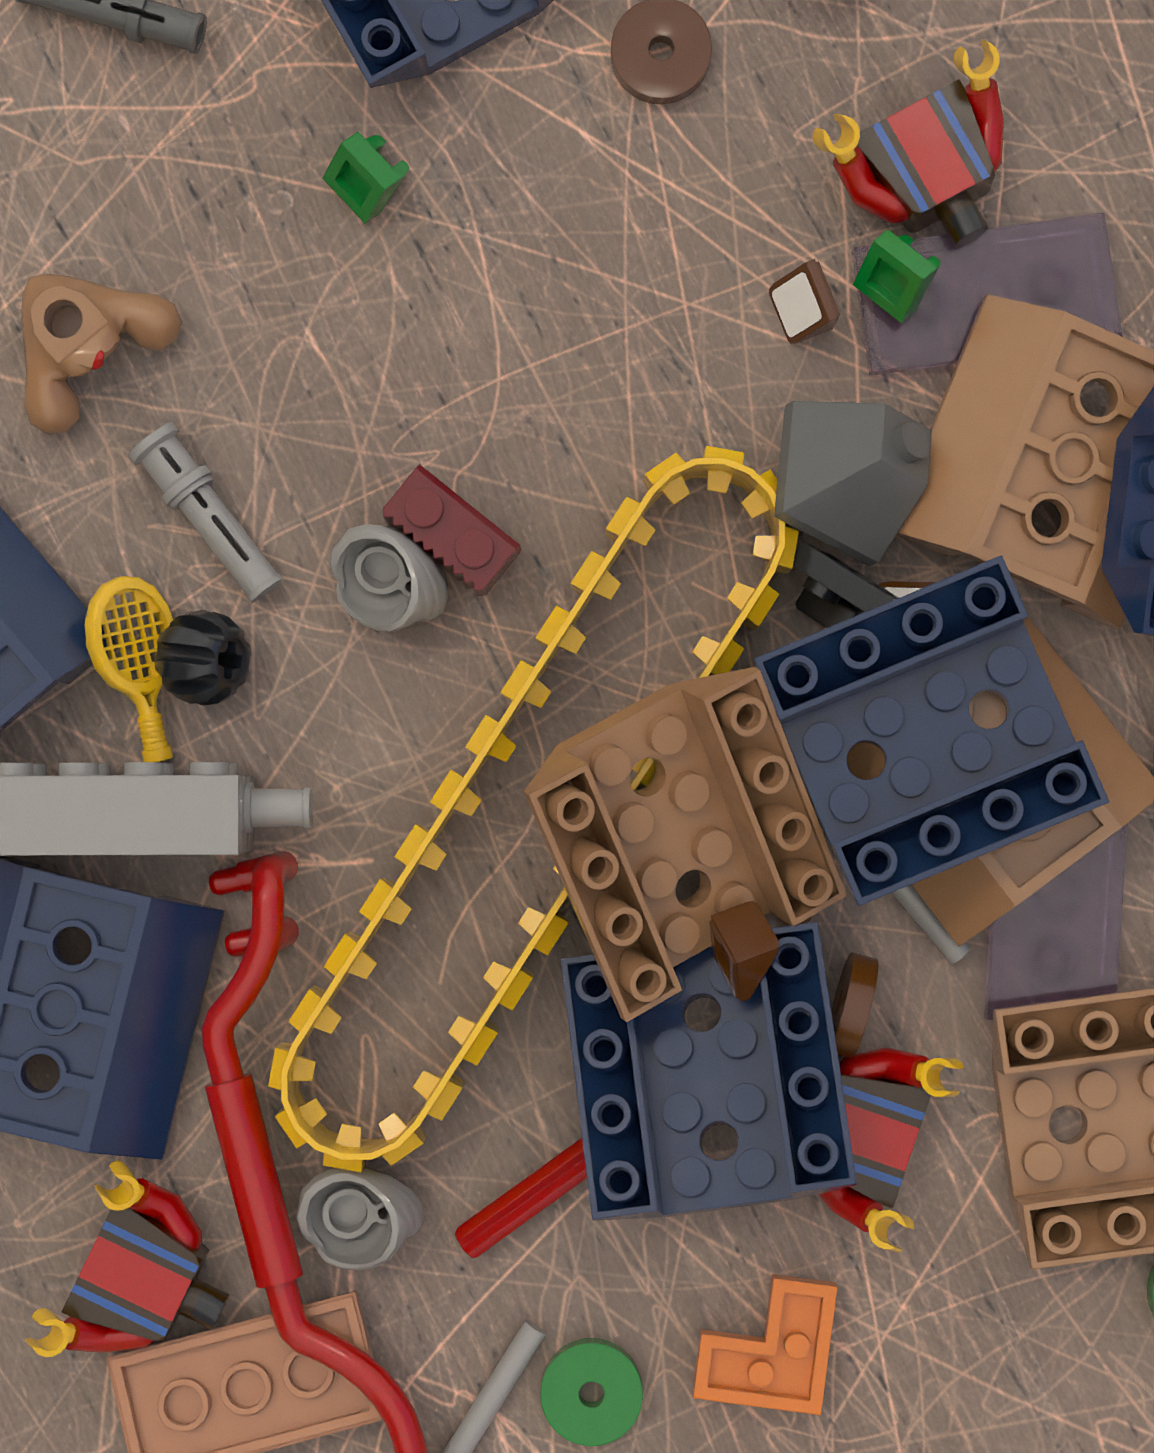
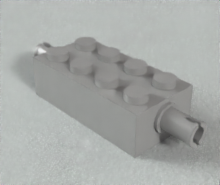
M128 762L124 763V775L110 776V764L59 763V776H46V764L0 763V856L239 855L254 852L255 827L312 828L313 793L311 787H304V789H255L254 776L238 775V763L190 762V775H174V764Z

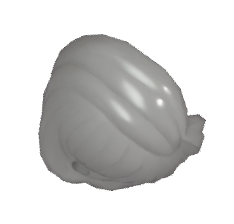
M364 524L349 528L333 546L330 565L331 571L337 580V600L345 611L361 625L376 631L395 632L412 625L418 620H432L444 613L448 600V582L445 573L439 563L435 561L434 556L424 551L422 544L414 543L412 536L404 535L402 530L391 526Z
M364 1167L362 1172L336 1168L316 1175L301 1190L295 1214L298 1228L303 1237L316 1246L319 1255L326 1263L339 1269L355 1271L376 1268L390 1260L402 1246L404 1240L416 1234L425 1221L422 1202L412 1189L390 1174ZM385 1207L387 1211L380 1212L379 1209Z

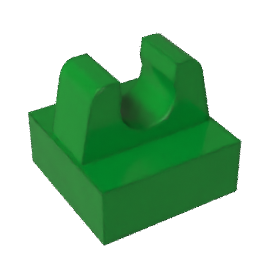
M356 132L341 142L322 179L366 224L383 211L391 195L406 176L409 165L402 160L391 167L380 155L386 140L380 135H374L365 139L359 132Z
M887 229L873 240L853 282V286L902 323L916 312L941 262L934 255L927 260L911 247L914 239L910 236L901 235L897 237Z

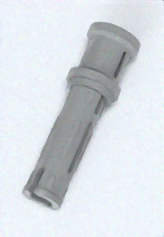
M173 422L167 423L139 442L129 452L128 458L134 465L142 464L163 491L161 500L166 507H171L173 510L181 509L208 544L214 555L218 557L246 593L247 599L253 603L276 587L283 578L279 573L277 574L247 535L245 529L237 522L210 487L214 481L211 478L212 472L206 465H197L177 439L178 428Z

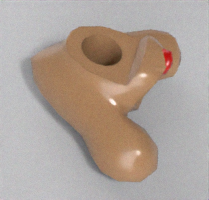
M42 274L29 277L22 294L21 319L26 361L24 406L30 424L45 434L67 432L79 419V398L67 383L68 376L70 378L83 376L91 370L96 371L100 369L104 364V360L116 349L118 342L121 340L120 333L127 332L141 347L159 351L176 341L182 321L175 304L157 294L122 291L65 275Z

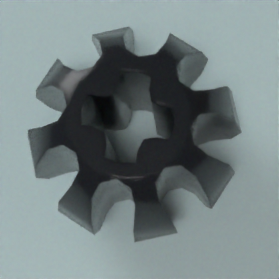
M206 610L191 611L177 616L170 622L169 627L160 633L157 640V655L154 660L155 670L162 677L164 687L177 699L190 704L197 703L202 706L218 704L233 696L238 687L246 682L249 675L251 647L244 638V631L230 617Z

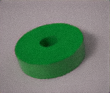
M584 1338L570 1342L559 1349L545 1367L540 1390L542 1410L551 1427L561 1437L572 1443L583 1446H601L611 1443L622 1437L633 1426L640 1413L643 1389L639 1370L631 1356L621 1347L610 1341L598 1338ZM587 1382H596L601 1385L604 1393L599 1400L589 1402L580 1396V1388Z

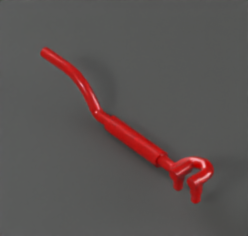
M278 851L240 861L236 866L217 870L209 876V886L213 894L222 896L242 890L245 893L252 891L251 928L231 932L225 937L227 953L230 956H243L225 990L207 1011L202 1026V1043L212 1083L205 1085V1090L257 1288H265L273 1321L281 1339L296 1353L325 1365L356 1386L375 1406L383 1419L395 1453H428L416 1411L403 1389L388 1371L360 1348L344 1338L313 1324L305 1314L297 1283V1278L303 1275V1270L252 1073L243 1074L234 1039L235 1026L255 1002L265 985L278 952L294 944L298 938L299 928L297 923L292 918L284 916V883L295 877L298 871V862L291 853L286 851Z

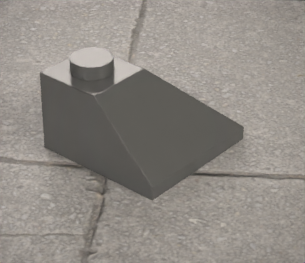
M792 401L788 403L784 409L774 517L868 566L878 563L928 486L932 430L889 405L882 403Z

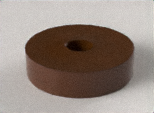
M644 0L626 11L614 29L611 40L613 72L620 85L629 94L641 101L651 104L678 102L691 95L701 85L709 69L712 41L708 27L693 8L681 1ZM655 43H666L671 47L673 54L666 60H657L650 54V47Z
M851 952L845 962L831 1009L839 1056L852 1059L860 1046L877 983L879 965L877 958Z

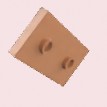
M357 1290L303 1305L308 1320L313 1324L344 1338L374 1359ZM272 1313L213 1328V1330L209 1329L149 1345L145 1348L115 1354L106 1358L128 1453H261L383 1420L367 1397L342 1375L313 1359L296 1353L281 1339L274 1324Z

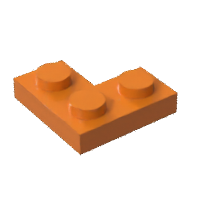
M772 1274L764 1337L700 1329L692 1389L693 1398L821 1415L838 1288L836 1283Z

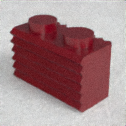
M420 464L383 507V517L389 526L394 525L396 529L402 530L404 535L412 536L414 543L422 544L424 551L431 553L439 565L444 564L447 573L454 572L457 581L464 580L467 589L474 588L477 597L488 594L521 552L520 544Z

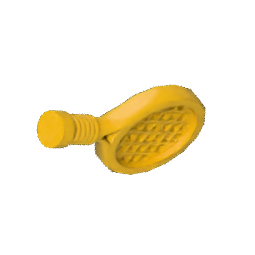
M119 576L100 585L89 601L85 619L86 647L95 670L106 684L124 694L136 706L139 714L137 723L138 728H140L139 733L143 744V750H141L143 762H160L173 758L171 744H168L166 740L162 714L157 709V697L163 686L162 677L155 670L154 661L152 662L150 653L155 652L157 655V640L160 634H157L156 625H159L160 633H162L174 619L168 603L153 585L139 577ZM131 592L133 601L127 602L125 593ZM120 595L122 604L116 605L114 596ZM145 602L146 611L141 612L139 603ZM134 605L135 614L130 615L128 606ZM117 608H123V617L118 616ZM111 610L113 619L107 620L106 611ZM153 613L155 614L157 622H155ZM143 615L148 616V624L143 623ZM136 617L138 626L132 627L131 618ZM125 620L127 629L121 630L120 621ZM114 622L116 631L110 633L108 624ZM101 625H103V629H104V634H103V635H102ZM150 627L152 636L146 637L145 628ZM135 630H139L140 639L135 640ZM128 632L130 641L124 642L122 634ZM117 635L118 644L113 645L111 636ZM102 638L106 639L107 647L103 646ZM153 639L154 648L149 649L147 641ZM142 642L143 651L138 652L136 643ZM131 645L132 654L127 655L125 646ZM115 648L120 649L121 657H115ZM107 650H108V652H109V657H110V659H108V657H107V654H106V651H107ZM140 655L145 656V664H140ZM133 657L135 666L129 667L128 658ZM122 660L124 669L118 670L116 661ZM147 667L149 676L143 677L142 668ZM136 670L138 679L132 680L130 671Z

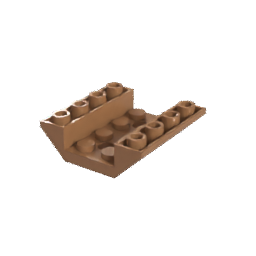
M985 295L930 428L932 433L928 486L896 535L941 555L952 556L960 554L979 563H984L1002 555L1011 577L1062 598L1060 606L1115 630H1121L1126 616L1101 569L1116 442L1122 430L1154 386V351L1065 311L994 295ZM1089 381H1096L1102 384L1108 392L1109 406L1101 417L1091 416L1081 405L1080 393L1083 386ZM1042 500L1053 503L1061 515L1060 527L1050 538L1037 533L1032 525V511L1036 504Z
M1029 616L1024 625L1076 742L1083 740L1110 802L912 884L913 888L958 947L1026 900L1154 802L1153 775ZM983 692L971 699L969 714L973 722L979 727L993 729L1002 725L1006 718L1007 710L1005 703L996 694ZM860 743L855 745L848 753L847 766L850 772L859 779H874L884 770V754L874 744Z
M755 667L672 683L557 744L524 790L526 799L619 1015L625 1022L632 1020L682 991L673 967L712 946L709 924L711 915L748 901H754L758 904L763 915L770 912L794 927L847 896L761 671ZM652 758L655 764L653 779L646 787L632 790L629 782L632 768L638 761ZM698 870L700 883L697 891L688 899L678 900L676 897L678 880L686 872Z
M1154 987L993 1009L992 1071L1009 1191L1029 1267L1033 1270L1154 1253ZM1062 1106H1074L1079 1110L1082 1117V1127L1079 1133L1074 1138L1066 1141L1054 1138L1049 1128L1051 1115Z

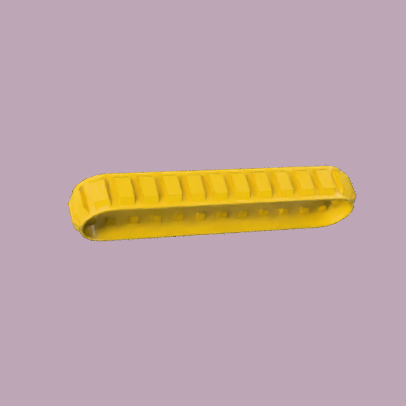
M706 446L702 458H695L688 462H685L676 452L644 474L643 483L648 492L640 503L626 496L605 529V535L615 542L606 557L593 551L590 552L570 583V588L580 595L574 607L569 613L556 605L535 637L536 642L546 648L536 666L533 667L522 660L519 662L500 692L502 696L512 702L499 722L485 715L465 748L477 755L465 776L450 769L430 800V803L442 810L430 830L420 824L414 825L394 856L406 865L404 871L396 883L385 877L381 878L359 912L371 921L361 937L351 931L345 933L327 960L324 968L335 976L327 990L316 985L312 986L288 1022L299 1031V1034L293 1043L281 1042L275 1047L268 1086L281 1090V1102L284 1108L274 1117L296 1148L308 1143L313 1149L324 1153L323 1166L362 1172L367 1160H372L381 1155L392 1166L421 1146L427 1137L421 1126L426 1115L428 1114L442 1121L465 1084V1081L454 1073L462 1059L477 1066L498 1034L500 1028L489 1020L497 1004L499 1003L513 1011L534 978V973L523 966L533 948L548 956L569 923L568 919L557 912L568 895L564 886L546 914L530 907L527 908L518 924L531 935V938L512 968L493 961L483 978L496 990L494 996L477 1022L461 1016L457 1017L448 1033L461 1047L442 1077L423 1070L413 1088L426 1101L420 1111L408 1123L404 1122L394 1112L378 1123L384 1137L379 1139H361L360 1126L342 1123L337 1134L328 1130L319 1122L327 1115V1112L317 1098L305 1102L299 1089V1081H313L316 1061L301 1056L309 1036L314 1028L329 1034L333 1033L342 1017L330 1004L350 973L367 980L377 962L365 952V949L385 919L399 925L403 924L412 908L399 896L420 864L435 871L438 870L447 854L434 843L455 810L471 817L482 800L469 788L489 756L507 762L517 746L504 733L524 702L542 708L551 694V691L539 681L545 669L559 648L577 654L586 637L574 627V624L594 594L608 600L613 598L621 583L609 573V570L627 542L630 540L646 546L656 529L643 518L648 509L662 494L675 505L690 494L685 484L686 480L691 478H707V491L726 494L730 483L742 487L749 496L741 502V505L751 519L764 514L770 527V536H755L753 556L768 561L761 580L755 589L739 582L735 584L726 599L740 611L720 643L702 636L692 651L705 665L698 678L731 671L744 650L742 646L732 640L742 624L755 631L779 596V593L767 584L774 573L788 574L792 570L799 530L786 527L784 521L774 517L778 479L771 469L758 475L752 468L743 465L744 452ZM652 758L642 759L632 768L636 773L630 782L632 790H635L639 784L646 787L653 779L655 764ZM554 866L553 870L558 873L556 866Z

